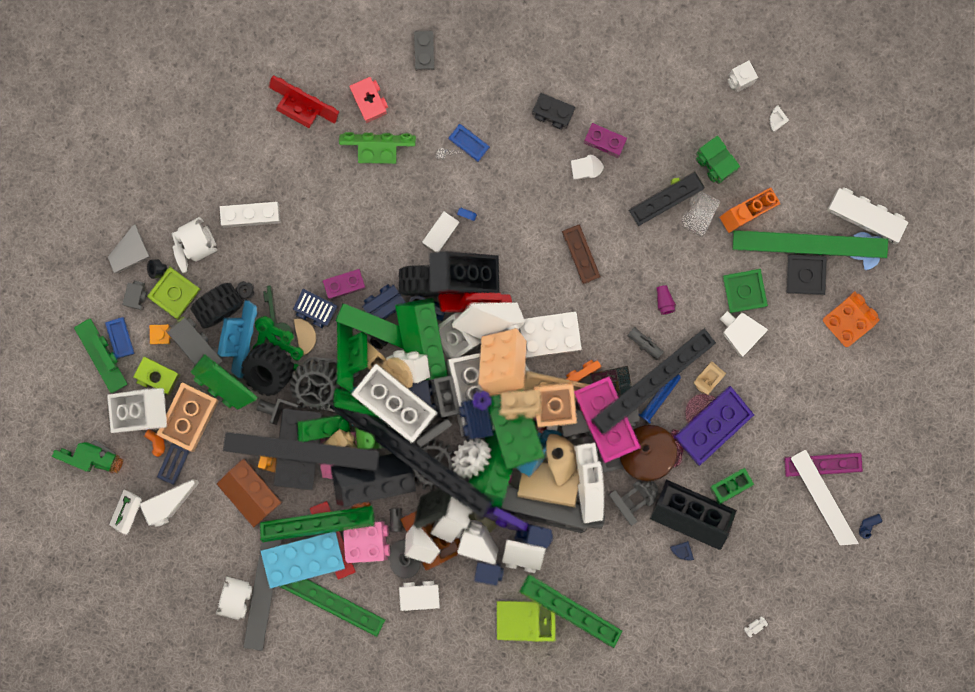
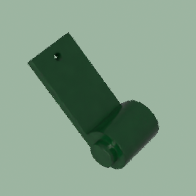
M271 285L267 286V293L263 291L265 303L269 302L270 317L274 326L293 334V329L288 324L277 323L273 288Z

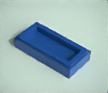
M461 124L456 127L448 138L477 162L480 161L490 148L489 145Z
M124 317L105 322L116 358L119 359L135 354Z

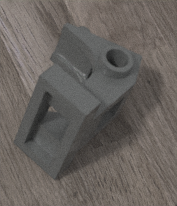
M638 480L632 484L634 488L622 497L619 496L616 490L608 494L630 526L638 522L633 515L636 510L645 504L650 506L657 501L656 496L660 493L655 482ZM639 491L644 500L635 506L629 496Z

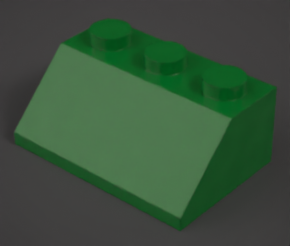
M206 354L190 371L195 376L193 380L200 386L205 384L209 387L207 391L214 397L218 395L222 397L223 400L221 402L229 408L233 406L239 410L258 398L248 387Z

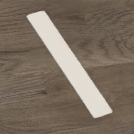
M803 450L793 456L791 460L839 545L859 544L807 451Z

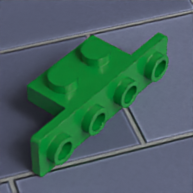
M87 319L75 326L76 333L110 393H114L127 386L128 383L116 364L118 360L113 352L110 353L107 348L109 344L106 338L100 335L92 319Z
M337 322V383L346 390L351 391L353 390V374L368 367L367 334L360 332L353 336V328Z

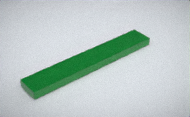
M373 506L260 522V540L268 542L375 526Z
M527 575L519 591L611 648H615L623 632L531 575Z
M308 579L279 586L376 637L386 620Z

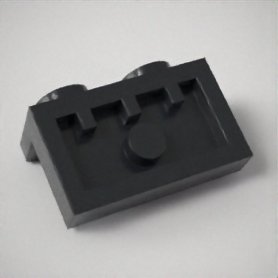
M540 92L535 107L532 110V115H535L534 119L540 122L547 120L552 122L553 127L562 130L563 127L567 129L576 107Z

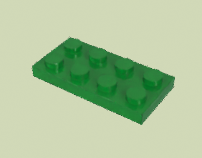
M501 394L489 396L492 402L488 409L507 469L510 470L545 458L533 418H525L524 415L517 416V419L507 420L500 415V410H502Z

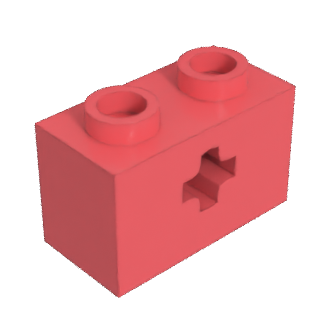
M368 77L349 86L366 123L387 114L386 108L389 107L384 97L381 99L379 97L378 91H380L376 80L372 81L371 77ZM368 95L375 97L371 104L369 101H366Z

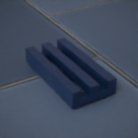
M172 443L156 478L175 485L190 451ZM174 448H177L178 450L167 472L166 477H164L162 475L172 455V452ZM181 451H183L184 454L182 456V459L178 465V468L174 474L173 479L171 480L169 478L172 474V471L176 465V462L179 458Z

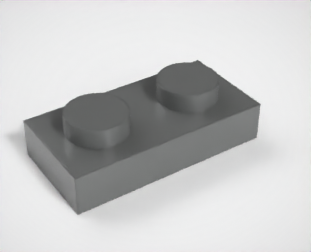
M414 31L415 70L434 69L433 31Z

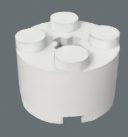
M200 217L179 227L178 231L175 232L178 241L182 242L185 247L183 249L187 259L191 258L195 262L217 251V248H213L216 245L209 228L202 226L201 223L204 221Z
M226 577V582L229 583H224L218 607L221 610L217 609L216 614L239 620V618H244L247 607L244 602L245 599L249 600L252 586H249V582Z

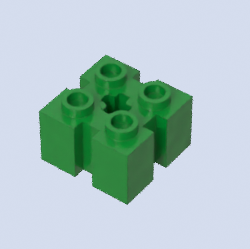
M718 135L700 147L696 153L698 156L696 161L701 167L706 166L709 171L707 176L713 183L715 181L717 184L721 183L740 168V165L733 155L729 153Z

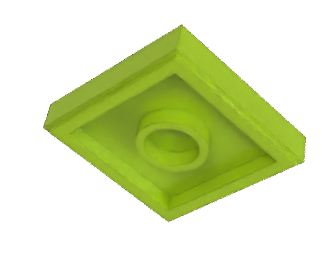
M169 267L147 297L178 320L201 289L172 267Z

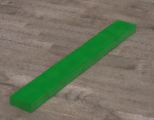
M734 230L733 250L887 259L888 239Z

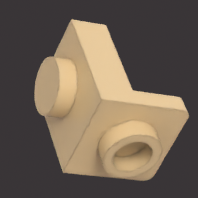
M711 361L696 378L694 384L700 392L709 395L726 373Z
M341 429L323 443L357 448L355 437L350 432L347 433Z

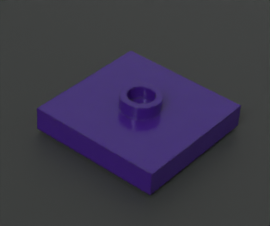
M490 507L486 516H484L494 521L496 525L509 530L526 531L528 527L526 522L497 507Z

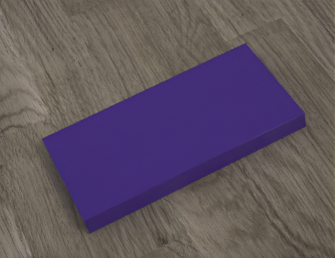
M728 386L682 428L674 438L697 466H700L746 424L754 414L735 390Z

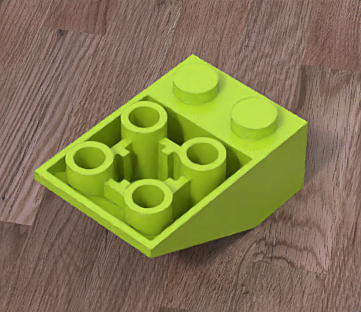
M497 601V640L555 641V613L535 601Z

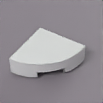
M777 105L770 115V126L773 132L789 121Z

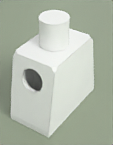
M727 311L720 318L727 326L722 334L740 357H743L767 332L764 326L744 313H740L735 318Z

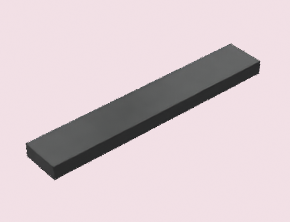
M282 540L261 542L260 551L281 546ZM261 552L258 559L243 647L263 651L274 589L269 587Z

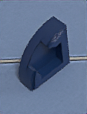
M689 541L670 547L673 554L678 558L694 560Z

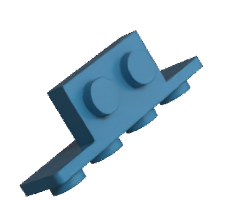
M249 300L244 301L241 318H224L217 353L221 357H233L231 372L238 378H243L242 376L244 375L241 373V365L250 351V340L254 331V320L257 316V306Z

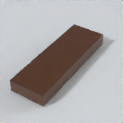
M580 224L563 230L562 234L582 284L601 278Z

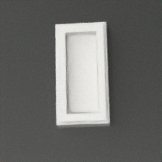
M444 211L422 243L433 251L439 252L460 222Z

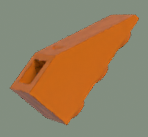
M770 187L728 210L719 218L727 232L730 233L781 203Z

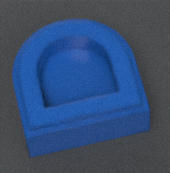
M461 207L458 209L457 215L475 221L476 213Z

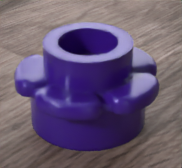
M481 391L473 395L472 403L474 407L485 410L491 405L492 399L489 397L488 392Z

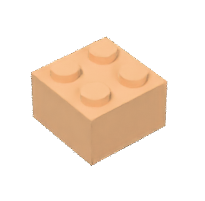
M572 382L534 386V390L541 391L542 414L537 415L538 427L577 423Z

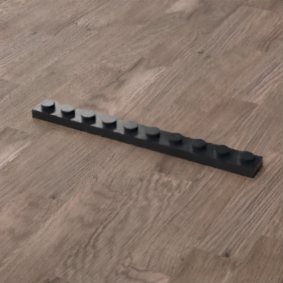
M333 400V405H330V409L359 430L372 434L377 443L481 518L486 516L493 502L492 499L417 445L410 442L378 417L335 407Z

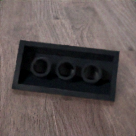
M393 453L379 456L377 471L331 466L336 504L343 507L416 491L414 473L411 466Z
M666 479L653 508L650 520L721 550L729 536L737 510L724 504L719 505L715 500Z

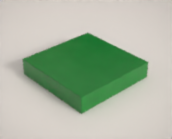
M761 269L723 276L729 313L768 306Z

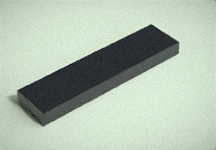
M694 171L629 209V212L639 227L702 191L705 187Z

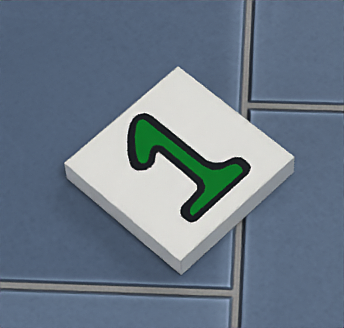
M124 489L109 525L127 535L142 498Z

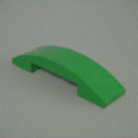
M342 303L335 320L336 322L403 349L398 325Z

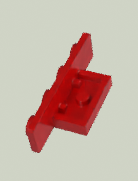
M274 75L271 77L269 88L284 96L277 105L276 111L307 128L311 127L318 115L333 124L336 123L339 111L333 106L323 103L315 96L303 92L300 88L294 87L282 78Z
M501 293L439 294L438 296L441 312H464L474 303H512L511 295Z

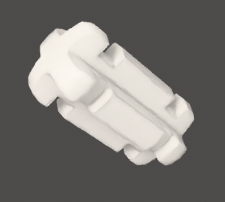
M762 616L759 617L760 620L756 619L749 624L748 628H744L749 637H752L753 633L756 634L764 629L763 626L767 627L768 624Z

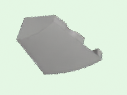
M136 225L130 228L108 256L111 267L116 274L150 257Z

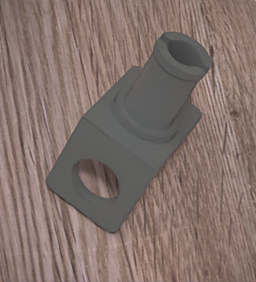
M279 398L276 404L260 399L258 404L265 407L257 405L256 410L272 415L270 423L277 425L284 403L300 409L303 406Z

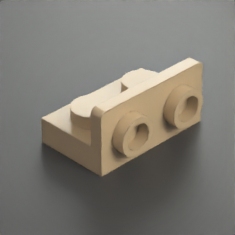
M541 391L502 392V410H500V415L507 420L517 419V416L524 415L525 418H536V415L542 414Z

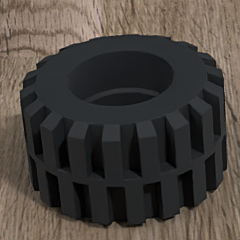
M429 265L405 266L399 269L400 294L421 297L446 294L430 292Z
M224 283L198 298L190 309L202 328H210L222 322L224 318L234 314L240 309L243 301L231 283Z
M262 343L256 346L242 362L241 373L244 374L242 377L247 381L246 384L252 387L253 391H258L261 395L271 396L272 394L274 396L292 378V373L295 371L293 369L294 363L290 361L292 358L286 354L285 350H281L280 346H274L273 343L268 345Z

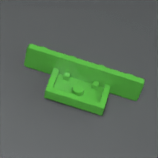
M345 132L340 134L339 145H358V163L396 164L397 146H415L416 136L409 133L393 135L391 133L374 135L369 132L363 134Z

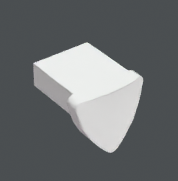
M594 155L571 160L573 179L575 180L597 177L604 169L602 162Z

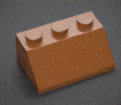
M246 459L241 460L217 483L218 487L253 528L283 503Z
M416 511L400 519L406 532L410 530L414 523ZM435 522L421 527L441 551L432 563L429 564L421 561L426 571L459 555L457 553L461 543L459 538L456 537L452 543H449L431 534Z

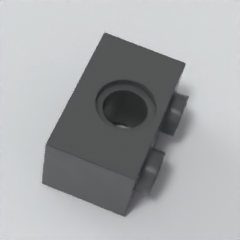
M453 376L431 380L430 384L436 411L438 412V419L459 414V403Z

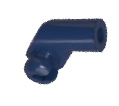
M880 514L868 517L862 521L859 535L863 539H869L872 535V527L882 523Z

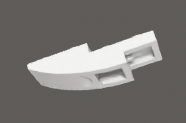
M595 443L574 446L580 481L578 491L583 523L603 520V478L601 462H598Z

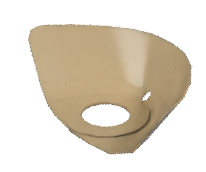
M550 434L547 439L546 455L556 483L562 485L569 480L577 468L575 447L566 438L557 434ZM555 448H561L564 451L561 459H554L552 457V451Z

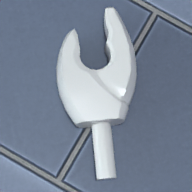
M174 232L172 233L175 243L172 246L174 256L182 273H185L188 268L187 257L183 252V245L179 243Z

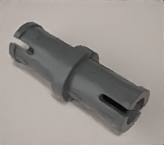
M636 327L627 335V337L640 346L639 349L645 350L655 360H658L664 352L651 341L650 337L647 338Z

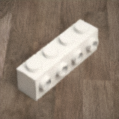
M844 187L843 189L839 188L836 190L827 209L828 212L881 238L888 239L893 244L899 243L908 224L904 220V216L898 213L893 215L887 212L888 209L879 204L875 206L866 197H856L853 195V191Z

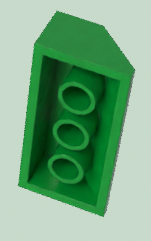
M433 298L396 304L397 318L405 353L418 352L419 354L427 355L430 377L425 380L447 377Z
M493 430V436L485 437V443L491 449L488 453L491 455V458L486 460L489 464L483 466L484 471H478V476L473 474L472 478H469L468 483L493 500L491 507L501 509L513 469H507L496 431Z

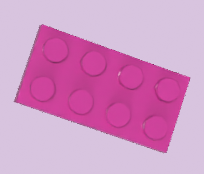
M610 377L574 391L575 398L604 463L640 448L627 417L604 435L600 433L591 421L592 418L618 398Z

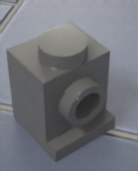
M134 281L133 284L128 283L122 305L144 311L141 303H145L147 291H145L144 287L145 283Z

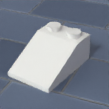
M474 303L452 323V326L482 339V336L516 328L519 331L525 320L518 303Z
M191 480L141 503L140 506L148 524L159 527L168 523V518L175 514L199 484L198 480Z

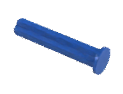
M679 374L658 390L644 411L639 414L641 419L648 424L651 423L650 420L681 379Z

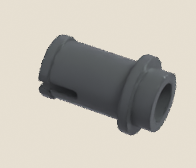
M389 509L390 526L388 528L390 532H402V528H404L400 520L402 509Z

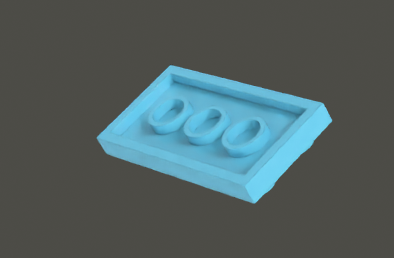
M336 532L260 551L270 588L345 569Z

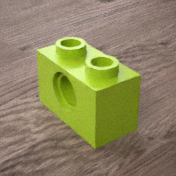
M143 357L133 377L138 379L136 383L146 388L148 385L155 389L163 388L164 395L165 393L170 395L180 374L147 357ZM155 372L161 375V379L157 383L152 381V375Z

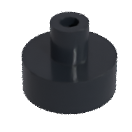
M159 259L148 261L147 272L151 279L161 278L163 272L167 271L166 264H162Z

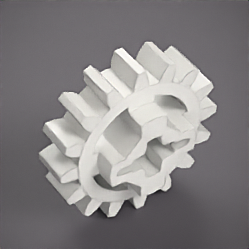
M480 438L470 440L469 442L464 440V445H458L459 450L454 451L456 456L451 459L454 462L451 465L454 468V472L463 478H472L473 474L478 476V471H484L483 466L489 464L486 460L491 458V455L488 454L491 449Z

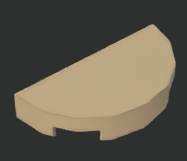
M294 319L298 345L304 351V355H306L316 344V332L309 322L302 319Z
M392 357L383 362L381 367L407 389L412 387V373L403 360Z

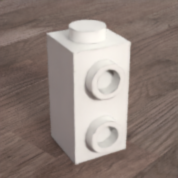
M747 61L733 68L728 75L729 79L727 81L732 90L736 89L739 92L754 84L758 76L750 61Z

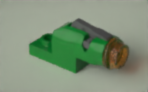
M93 440L91 443H79L73 456H71V451L61 448L60 451L54 450L52 455L53 458L86 472H90L92 466H94L96 469L118 473L124 461L114 451L97 440Z

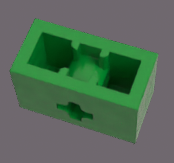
M743 468L712 485L710 490L720 505L753 487L754 483L747 470Z

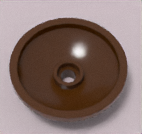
M644 425L635 428L633 432L640 448L620 456L624 469L630 476L640 481H655L666 476L672 470L677 460L678 451L674 438L667 430L656 425ZM645 447H649L647 452L643 451Z

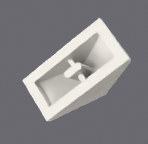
M412 525L406 534L405 556L430 564L441 551L422 528L417 529Z

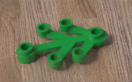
M267 316L259 317L255 321V327L259 334L253 349L265 343L267 337L274 346L278 345L281 350L290 353L294 360L302 358L304 351L300 347L289 345L294 339V335L291 332L275 327L272 319ZM294 364L293 369L297 371L296 369L299 365Z

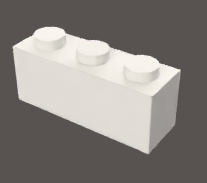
M268 202L220 206L221 226L226 228L280 223L279 203Z

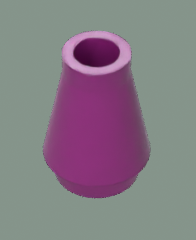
M668 286L657 287L658 311H660L661 315L675 312L676 304L668 290Z

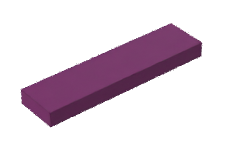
M861 453L810 456L820 475L863 472ZM792 457L784 458L785 477L800 476L791 460Z

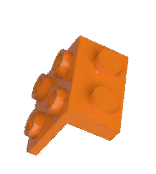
M855 291L823 318L824 324L845 347L851 346L880 320L877 312L869 308L863 296Z

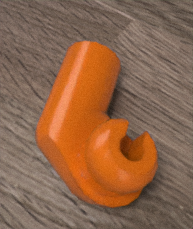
M148 429L144 437L152 441L153 455L160 457L165 451L164 439L156 435L157 433L151 429Z

